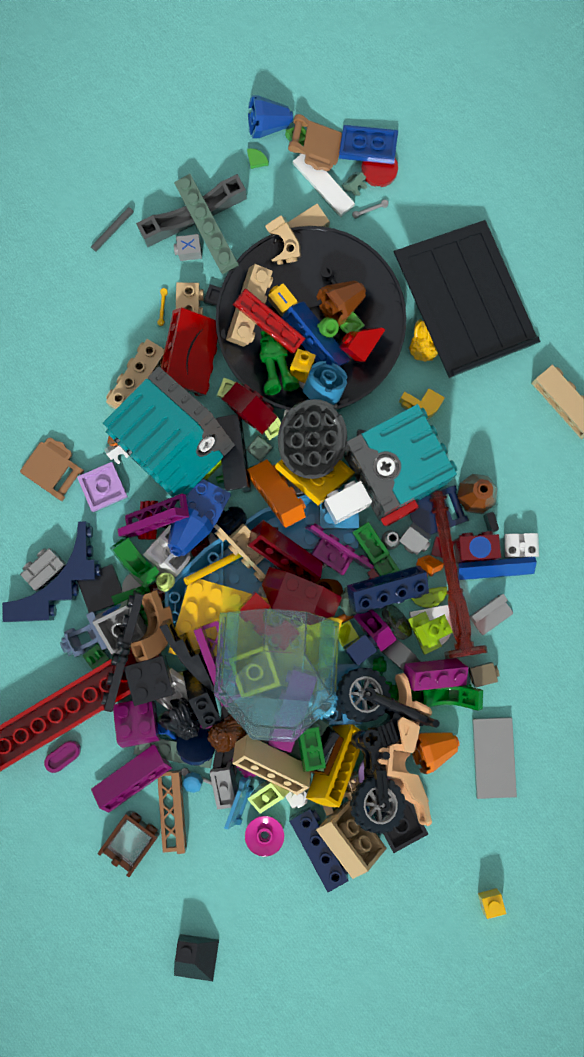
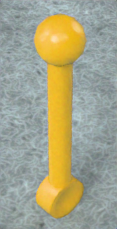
M166 288L160 290L162 298L160 318L157 321L159 326H163L165 323L163 315L165 296L168 294Z

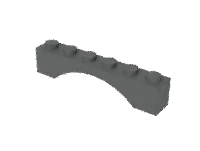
M238 174L221 181L215 188L202 196L212 216L247 199L246 189ZM184 206L171 212L152 215L136 224L148 248L195 225V222L187 207Z

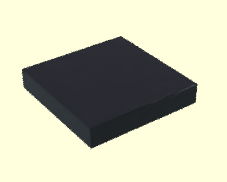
M113 564L101 568L102 573L101 576H98V580L77 581L89 613L113 606L114 603L111 596L122 593V587Z

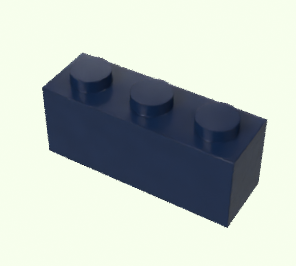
M361 635L343 649L355 665H360L377 652L375 648L377 643L371 636Z

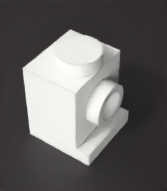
M307 790L298 795L289 792L285 796L292 808H300L309 800L306 798Z

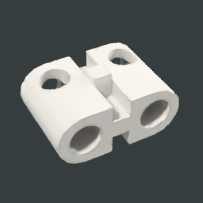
M538 533L504 535L505 558L539 557Z

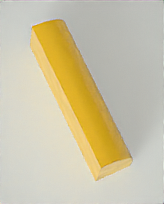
M353 724L335 725L332 727L340 737L344 738L329 776L314 774L306 795L307 799L328 807H340L360 749H356L351 742L353 733L360 731Z

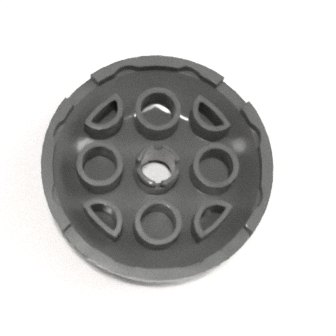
M310 399L296 404L284 416L279 427L278 449L280 456L291 472L303 478L316 479L329 474L334 470L333 468L337 462L342 460L345 453L347 429L344 419L333 408L334 406L326 401Z

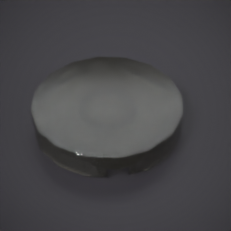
M392 604L387 605L382 610L385 623L389 628L392 627L395 630L393 633L396 637L402 640L407 639L412 635V629L408 620L396 606Z

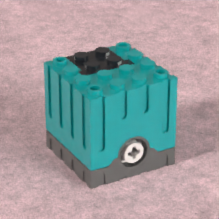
M159 366L102 423L107 428L105 432L171 497L179 494L187 495L223 458V455L225 456L235 446L212 413Z
M418 404L362 433V435L360 434L347 441L344 458L349 467L355 472L356 480L358 482L361 481L372 500L371 507L379 521L413 500L418 501L445 487L457 475V467L454 461L448 459L446 455L448 451L445 445L438 441L436 437L438 433L433 425L430 426L425 409L420 408Z

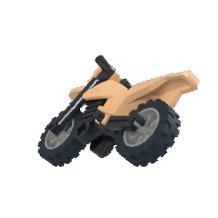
M372 668L350 670L341 677L342 680L337 684L336 696L338 700L336 701L337 705L341 707L340 711L346 714L348 719L355 720V722L374 721L379 716L384 715V713L388 714L384 722L369 727L368 730L356 731L351 737L352 745L356 749H360L364 754V780H362V783L357 784V789L352 792V801H350V806H352V811L350 812L355 818V823L360 825L363 830L371 833L383 834L391 832L394 827L399 826V821L404 818L405 814L403 812L406 809L405 799L414 804L419 823L430 826L432 820L428 804L429 800L419 775L410 774L407 771L405 762L410 754L415 751L420 726L426 725L437 728L440 722L430 717L432 715L430 707L418 701H412L410 684L404 673L395 676L399 693V700L395 701L391 694H389V684H386L384 676L379 675L380 672L377 670L373 671ZM359 680H365L363 689L358 682ZM353 685H355L357 688L355 692H351ZM359 702H362L363 710L357 707ZM366 805L370 807V811L368 813L366 810ZM375 811L377 813V821L371 819ZM381 811L387 813V815L383 819Z

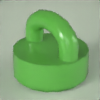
M326 317L317 324V327L323 336L333 337L338 332L339 324L336 319Z

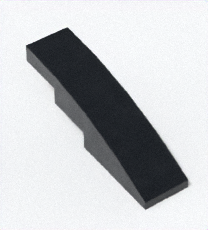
M171 619L163 621L160 629L179 660L197 680L210 691H214L215 687L201 650H193L186 633L178 636Z

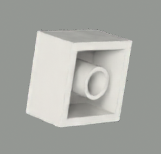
M354 480L346 484L344 490L340 492L335 490L327 495L324 505L335 525L370 507L372 500L361 481L356 483Z

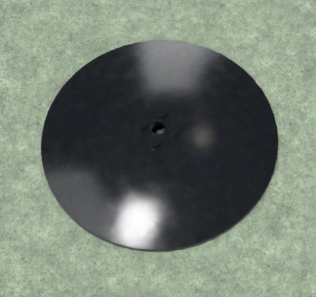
M293 227L291 229L301 245L302 257H297L298 261L286 263V260H283L281 265L273 262L272 259L283 251L284 241L280 235L271 234L246 250L237 260L239 266L228 272L222 284L216 307V332L219 345L228 367L242 385L246 384L253 391H257L263 397L264 402L277 408L290 410L296 404L310 399L304 394L301 387L294 391H285L283 389L282 376L277 362H275V368L281 384V390L275 395H266L264 393V385L268 381V370L266 364L260 358V339H262L261 331L263 329L255 324L253 330L255 337L252 343L246 346H240L226 340L236 309L233 303L241 294L249 267L257 264L273 271L271 275L273 277L272 284L265 293L267 296L265 305L278 316L280 314L268 301V295L274 286L284 284L296 298L297 304L305 302L320 322L326 317L319 307L322 301L321 299L317 300L316 296L319 289L326 285H332L330 282H325L322 279L321 272L326 276L329 275L326 267L332 269L333 278L337 284L354 280L362 283L366 289V296L354 313L365 325L362 329L375 327L384 328L385 331L365 362L355 361L348 355L350 361L340 366L347 374V385L337 403L338 407L336 410H339L369 395L383 382L394 367L401 352L406 332V307L403 293L395 274L387 262L364 241L347 232L329 227ZM293 245L289 247L290 252L294 250ZM340 327L337 334L333 336L339 346L343 343L342 339L346 335ZM302 345L299 346L298 349L306 351ZM287 350L286 363L290 372L296 352L292 354Z

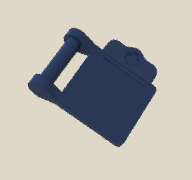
M456 485L438 492L435 491L416 501L419 507L418 510L409 514L412 523L414 522L429 535L469 521L468 516L464 515L458 500ZM449 494L458 519L452 520L444 495Z

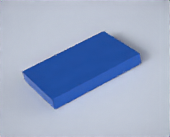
M343 125L339 159L394 164L398 130Z

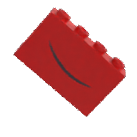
M182 307L172 312L161 369L185 390L193 392L195 396L206 395L210 387L209 379L213 371V359L217 352L216 320Z

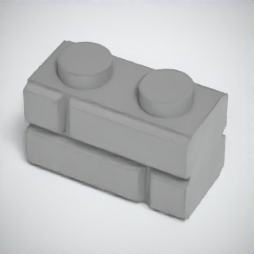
M51 548L41 550L37 554L38 558L33 563L30 561L22 568L24 571L20 575L35 591L42 590L66 566V563Z

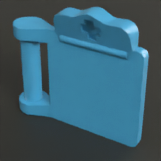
M242 776L239 780V789L224 827L227 830L234 825H241L243 821L241 817L248 801L247 798L255 788L249 785L251 779L248 777L244 778Z

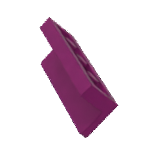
M152 745L91 788V791L99 809L109 813L172 769L169 761L162 758L157 746Z

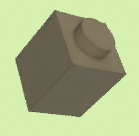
M492 662L468 668L472 687L477 688L498 682L499 670Z

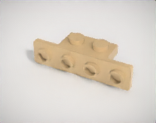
M216 524L214 526L217 530L215 534L222 542L227 540L231 544L228 548L235 555L239 553L243 557L241 562L248 569L252 567L256 571L254 575L262 582L266 575L256 565L264 557L248 546L251 531L242 524L231 536H228Z

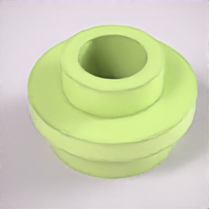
M161 573L156 579L158 589L162 592L169 591L175 584V577L170 573Z

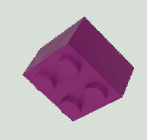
M133 701L114 704L113 714L116 740L121 748L160 741L157 727L156 703L154 701L134 706Z

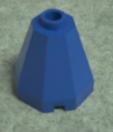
M251 95L248 108L252 109L251 113H248V125L252 138H262L289 127L293 121V113L288 106L259 95Z
M188 508V518L171 523L168 547L170 552L178 557L189 553L213 529L210 520L204 515L202 518L199 517V512L192 508Z

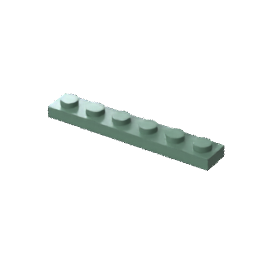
M191 174L175 181L174 184L220 272L224 274L239 266Z

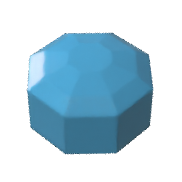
M188 773L184 778L183 786L188 792H198L202 786L203 779L200 774Z

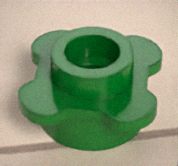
M383 656L373 660V671L377 670L381 676L387 670V662L384 661Z

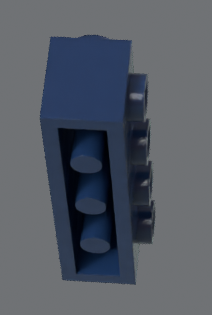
M415 566L347 585L349 605L356 614H364L375 608L381 609L393 603H402L407 599L420 598L429 593L427 572L420 566Z
M309 806L291 816L289 822L327 892H330L349 881L348 872L316 831L320 826L318 821L321 819L316 809L312 811Z

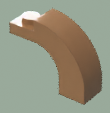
M157 590L146 593L143 596L142 605L147 615L148 627L145 635L130 645L136 662L155 657L168 644L160 629V625L167 619H171L173 623L170 606L163 608Z

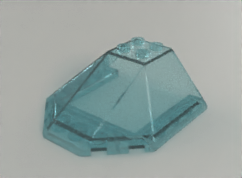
M257 609L220 613L214 696L223 704L252 740L294 742L336 703L339 623L302 611Z

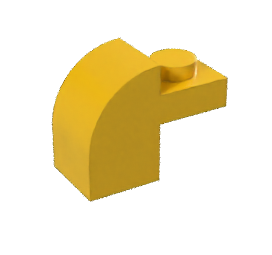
M428 388L421 401L404 391L399 402L406 410L418 404L420 408L425 409L428 415L427 419H429L437 412L445 397Z

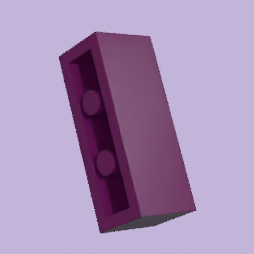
M457 658L405 663L404 674L407 676L410 688L413 691L467 685L468 666Z

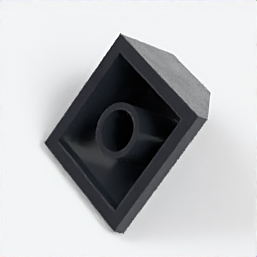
M180 934L176 948L174 976L213 982L219 940Z

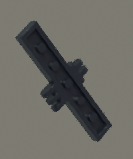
M134 590L133 595L128 597L127 607H129L127 615L124 614L122 619L123 633L118 635L116 643L118 651L113 654L111 665H114L112 673L109 672L107 675L106 684L108 689L107 692H103L101 698L104 711H113L123 670L128 661L130 645L144 596L139 591Z

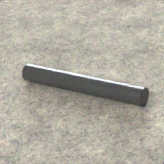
M128 207L92 244L91 248L97 252L134 211Z

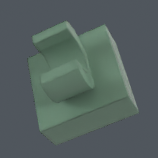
M354 172L342 184V187L345 191H352L355 196H360L358 186L360 185L362 189L367 188L366 183L363 182L366 176L362 172Z

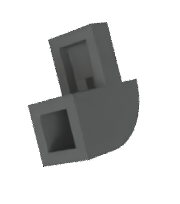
M398 639L382 651L403 672L405 663L421 662Z

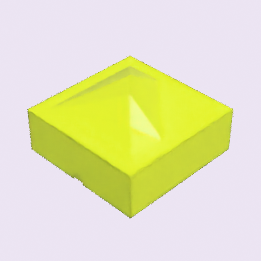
M349 620L341 625L337 639L342 647L359 637Z

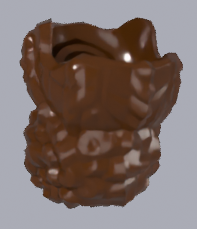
M233 713L220 723L212 725L207 737L211 746L218 753L229 752L232 748H235V743L247 735L243 725L245 719L240 717L238 713Z

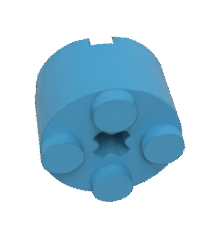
M326 361L317 362L312 366L308 374L303 392L309 399L323 400L331 405H335L339 402L347 385V374L340 366L334 363L331 366L326 364Z

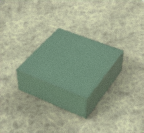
M258 435L246 450L261 462L273 447Z

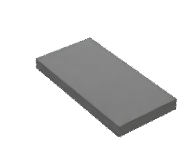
M512 718L472 719L476 798L517 797Z

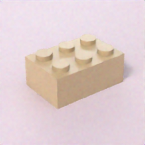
M351 800L340 805V807L335 808L334 813L329 815L316 831L351 878L354 879L368 872L387 848L376 833L365 831L360 825L355 823V818L350 812L352 811V806H350Z

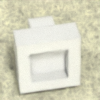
M119 445L109 446L104 449L110 460L114 458L117 464H120L119 454H123L128 458V454Z

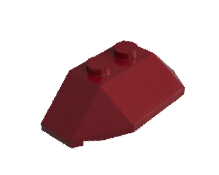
M269 567L262 583L272 611L308 626L335 616L342 599L341 596L323 586Z

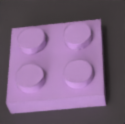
M113 462L77 477L92 512L128 497Z

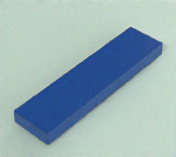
M535 557L462 562L458 563L457 578L458 580L534 574L537 561Z

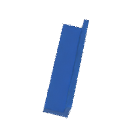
M305 302L291 306L281 317L305 337L301 345L306 351L316 355V363L326 361V364L331 366L332 363L342 366L350 361L348 355L339 348V344L333 337H326L320 333L317 327L320 321Z

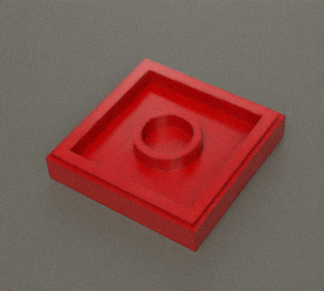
M413 500L380 520L384 526L388 527L418 510V504Z

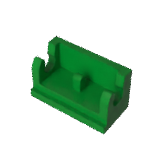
M319 727L299 730L297 737L304 772L326 768Z

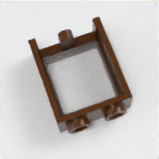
M128 811L97 853L99 856L104 853L112 859V865L115 867L120 865L127 870L126 876L128 877L131 876L160 835L154 825L150 823L147 825L141 820L142 817L134 811L132 813Z

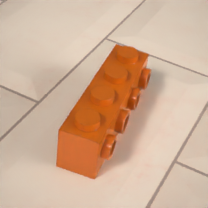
M267 459L247 469L251 483L286 528L306 517L304 512L306 506L301 498H297L294 488L288 486L286 478L283 475H279V471L275 468L276 465H271Z

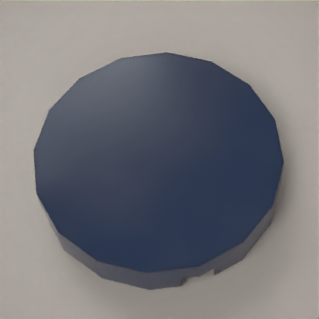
M200 727L198 736L189 740L178 737L176 751L183 762L189 765H201L213 757L215 748L211 746L207 739L209 736L208 730Z

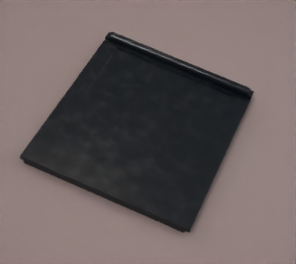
M486 220L393 251L449 378L541 342L539 337L536 336Z

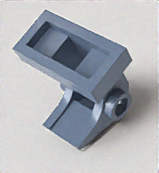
M93 611L86 614L90 623L77 631L75 628L64 632L60 645L63 652H67L68 656H80L85 653L84 649L99 643L102 650L108 649L92 623L97 612ZM88 631L92 641L82 645L78 635Z

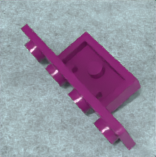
M318 524L306 525L305 529L320 538L311 554L338 574L344 575L352 561H355L365 569H373L374 566L370 564V559L363 555L358 556L355 554V549L351 546L340 544L339 538L332 534L327 535Z

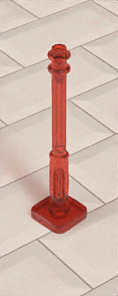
M443 491L433 492L429 501L433 502L434 507L431 512L435 514L448 585L446 593L448 595L449 617L457 643L454 644L455 650L444 652L445 659L488 653L486 645L474 646V641H471L470 618L463 596V589L460 588L447 517L449 507L445 506L447 496L443 495Z

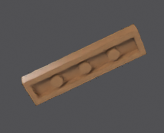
M181 770L167 771L158 778L163 853L177 851V854H184L187 850ZM162 776H171L172 786L170 789L163 785ZM168 793L173 797V807L171 809L164 804V798ZM169 814L174 816L175 826L172 829L165 824V818ZM172 833L176 837V846L167 847V838Z

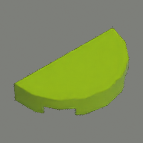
M447 586L430 588L428 594L420 598L411 599L422 608L438 606L447 594Z

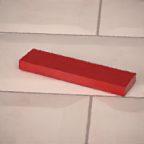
M245 288L233 303L236 308L292 354L297 351L304 341L305 337L248 289Z

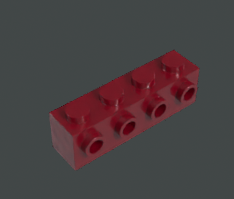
M262 520L251 530L248 546L283 571L313 583L321 578L323 562L269 523Z

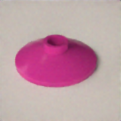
M260 816L253 819L245 831L247 847L251 852L262 857L277 853L284 842L282 825L270 816ZM266 831L269 834V836L267 838H263L261 836V833Z

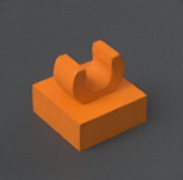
M431 555L418 558L416 566H420L427 572V577L428 575L432 577L434 573L441 571L444 563Z

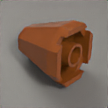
M354 280L326 285L319 289L316 297L317 300L321 299L322 301L319 307L325 317L336 319L339 326H341L364 300L366 289L362 283Z
M472 474L459 483L457 496L466 512L483 514L496 504L498 488L489 476Z

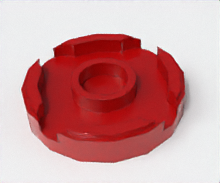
M396 158L394 164L363 161L361 171L366 176L365 181L371 186L386 187L397 176L398 162Z

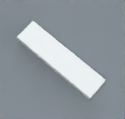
M300 154L293 160V165L340 217L355 206L351 198L326 171L315 170L311 165L305 163V154Z

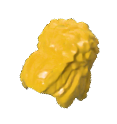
M420 319L414 326V338H412L409 350L415 360L433 361L438 352L424 321Z

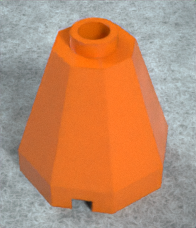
M450 732L419 733L412 757L416 765H421L420 772L429 774L438 769L458 752L459 740L456 735Z

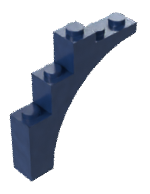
M86 521L78 522L77 538L73 552L66 566L51 583L31 596L17 601L2 603L3 622L52 621L57 613L54 601L76 600V596L79 595V586L76 584V581L98 580L102 569L101 564H98L97 560H91L94 551L93 546L90 545V538L93 537V528L90 526V523Z

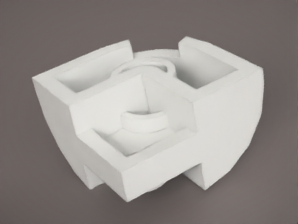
M169 525L143 555L159 570L158 574L170 573L177 577L188 564L191 556L190 552L180 557L170 552L168 540L171 525Z

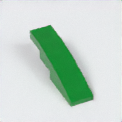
M369 522L352 532L379 576L400 571Z

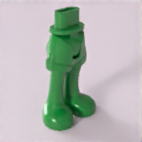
M264 330L261 331L260 358L266 364L268 370V381L264 385V393L266 395H275L281 390L275 362L279 365L283 389L285 391L298 389L300 386L299 380L290 374L287 367V349Z

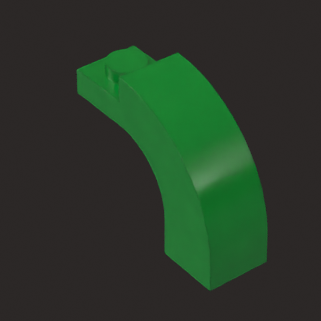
M123 537L110 547V550L123 567L143 588H146L159 576V570L156 566L150 564L139 553L128 537Z
M471 684L413 691L411 689L412 701H418L428 707L456 705L477 711L483 709V690L474 688Z

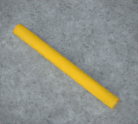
M232 553L185 577L184 582L186 585H189L242 556L239 553L237 555Z

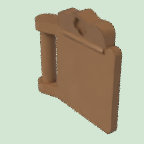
M301 114L295 115L293 121L295 126L288 150L294 153L305 154V163L311 165L315 170L330 171L333 165H336L338 162L342 133L309 121ZM302 126L307 127L303 146L299 143Z
M48 438L45 443L40 442L20 470V473L63 502L65 499L64 495L79 474L82 475L84 470L69 460L72 457V452L62 442ZM69 467L73 469L60 489L56 491L54 487Z

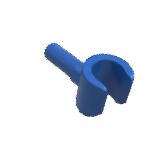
M157 722L159 734H167L174 741H177L178 737L175 734L165 730Z

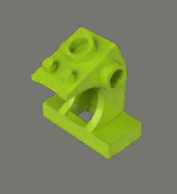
M426 611L407 619L424 655L442 647L439 639L453 633L445 614L430 621Z

